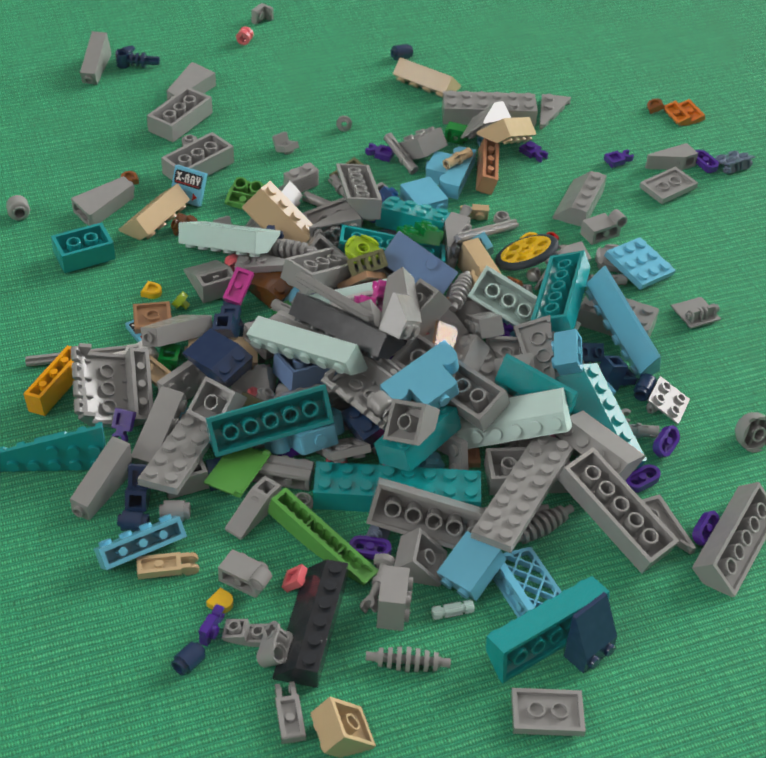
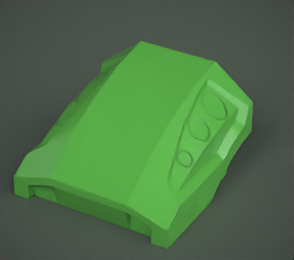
M238 177L230 187L224 203L228 206L242 209V206L264 185L260 181L249 182L244 177Z

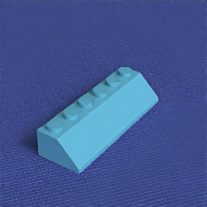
M606 266L602 267L586 283L585 294L587 299L593 301L596 314L602 316L605 329L611 331V338L616 346L619 345L623 359L625 361L628 360L631 365L629 366L630 370L635 376L637 375L638 379L644 373L652 375L660 371V354Z

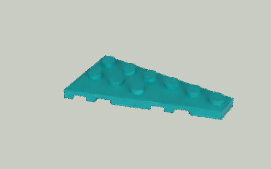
M103 422L95 423V426L90 428L85 426L78 427L77 431L70 433L62 431L34 439V442L30 443L19 442L16 446L10 448L0 447V472L90 470L106 446Z

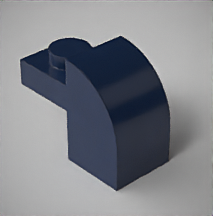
M222 305L221 312L214 314L212 329L227 338H238L241 332L239 326L241 316L240 305Z
M603 356L599 368L606 381L616 391H618L620 385H635L638 380L620 356Z
M148 464L128 465L125 510L147 511L151 488L138 485V477Z

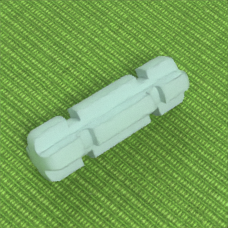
M465 600L463 603L444 604L443 607L440 605L431 608V614L433 619L436 620L442 619V616L447 618L462 615L463 612L465 614L473 613L475 607L472 600Z

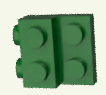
M422 220L421 223L415 222L414 226L406 224L403 227L397 226L396 233L400 231L416 243L435 246L440 245V241H442L444 236L442 230H438L437 226L432 225V222Z

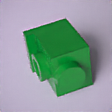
M449 121L445 129L444 137L446 142L463 145L465 141H468V138L462 139L461 136L468 125Z
M172 343L160 348L158 362L171 372L178 367L181 345ZM165 351L175 352V354L165 353Z

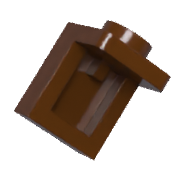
M178 212L176 218L171 222L173 234L175 236L179 235V222L197 221V218Z

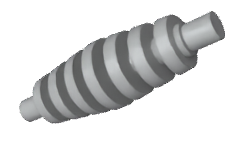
M277 239L269 252L263 254L287 258L317 251V248L309 247L306 242Z
M469 271L461 273L451 286L449 301L452 303L450 306L451 312L460 310L468 299L467 296L472 287V277Z
M570 504L566 507L559 505L536 514L518 543L526 544L550 534L568 520V515L574 512L573 506Z
M384 647L379 648L377 652L366 651L365 661H376L379 667H382L383 662H387L388 669H391L392 663H396L397 671H400L401 664H405V672H410V664L414 665V672H419V665H424L423 672H428V667L433 666V672L437 671L440 667L450 668L451 658H441L437 652H434L433 657H429L430 651L425 650L424 656H420V649L416 648L415 655H411V647H407L406 655L402 654V647L397 648V654H393V647H388V653H383Z

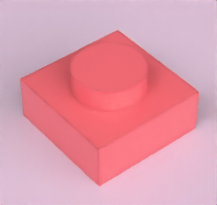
M301 564L287 570L282 588L289 592L302 587L306 580L308 568Z

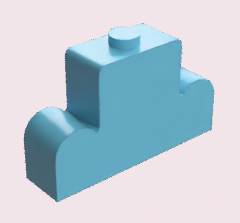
M456 147L453 153L460 152L466 149V147ZM472 149L473 156L450 169H445L442 162L453 154L440 151L434 152L430 161L426 162V177L430 176L447 197L458 200L475 164L476 150Z
M444 339L380 384V389L385 391L392 399L414 400V402L428 404L435 408L443 407L459 394L457 380L452 376L459 369L457 353Z
M331 407L334 423L264 443L265 449L269 450L272 454L278 455L290 451V448H293L301 455H307L339 443L337 435L345 431L342 413L340 410Z

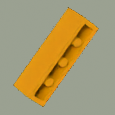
M67 345L23 393L29 412L45 416L73 385L75 380L72 377L71 368L73 363L71 359L72 346Z

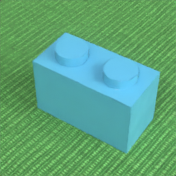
M577 329L555 332L554 341L551 342L554 357L551 359L553 368L557 370L560 376L583 372L582 338Z

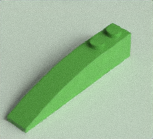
M286 487L271 499L267 513L323 560L328 559L348 563V577L363 586L377 575V568Z

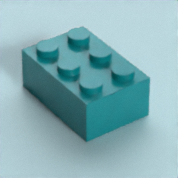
M102 222L51 236L53 253L64 273L116 259L114 242Z

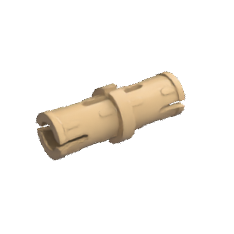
M467 147L460 152L453 153L451 157L443 160L444 168L450 169L457 164H462L464 160L473 156V151Z

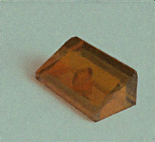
M437 320L433 343L437 345L445 339L455 350L458 330L451 325Z

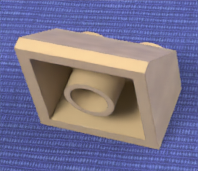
M329 697L310 713L314 722L313 726L320 740V747L324 754L342 758L376 747L361 706Z

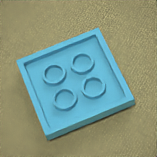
M641 237L607 250L604 255L639 290L673 276L676 271L670 263L665 261Z

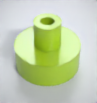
M182 291L173 300L171 305L176 309L181 305L186 310L190 306V303L186 301L189 295Z

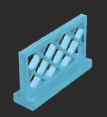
M532 547L514 550L511 553H503L506 560L514 562L515 565L511 567L504 562L493 577V580L517 618L524 615L528 610L541 605L542 602L537 601L539 596L550 600L562 592ZM528 555L532 563L520 559V557ZM517 564L529 568V572L526 573L516 569ZM534 570L539 572L543 578L531 575L530 573ZM513 574L525 578V582L517 581ZM530 580L540 584L539 589L527 585V581ZM542 586L550 588L554 594L542 591ZM524 590L535 594L536 598L528 597Z

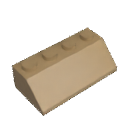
M399 58L393 75L397 77V81L401 83L409 82V85L418 88V86L422 87V90L428 93L433 91L435 95L443 98V91H457L461 86L452 76L403 58Z
M530 117L503 118L477 131V135L505 145L515 142H528L532 140V136L536 135Z
M271 181L265 184L242 206V209L261 228L266 229L268 225H275V230L283 231V239L309 242V227L313 224Z
M177 183L158 195L118 230L138 240L145 237L149 239L156 233L155 229H161L166 225V220L170 221L176 216V211L180 212L186 208L185 204L190 199Z

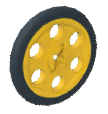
M549 234L527 236L510 243L500 250L495 258V263L500 269L505 271L527 269L549 259L557 251L559 242L554 236Z

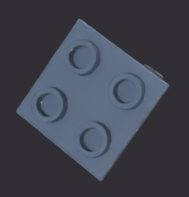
M730 151L727 155L720 154L716 155L715 158L719 163L724 164L723 172L731 174L750 168L753 165L751 159L755 158V156L748 155V153Z

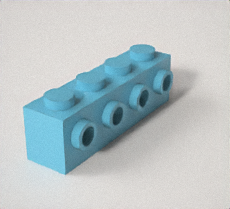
M167 514L158 518L159 522L151 524V522H147L139 526L140 530L135 532L128 530L120 533L118 539L111 541V538L99 542V546L93 549L101 569H111L187 537L180 516Z

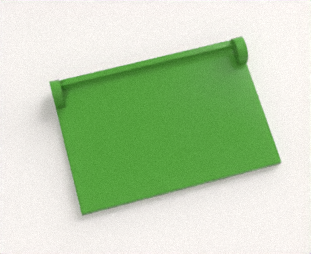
M250 447L223 455L204 481V484L240 498L271 456V452L269 450L262 452Z

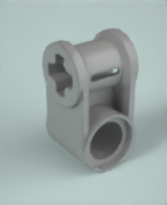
M276 621L270 622L265 627L260 647L257 651V661L263 668L283 664L287 660V654L293 640V634L289 631H284Z

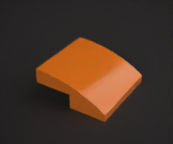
M690 99L681 103L675 100L664 105L665 109L663 110L679 126L691 125L705 120V114Z

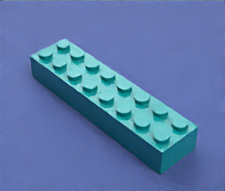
M316 461L313 509L369 512L379 477L481 507V471L416 467L409 472L387 465Z

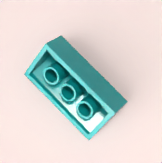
M506 353L495 377V384L505 389L513 397L564 387L569 414H571L576 406L577 391Z

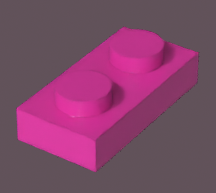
M236 266L224 293L223 301L241 306L254 277V272Z

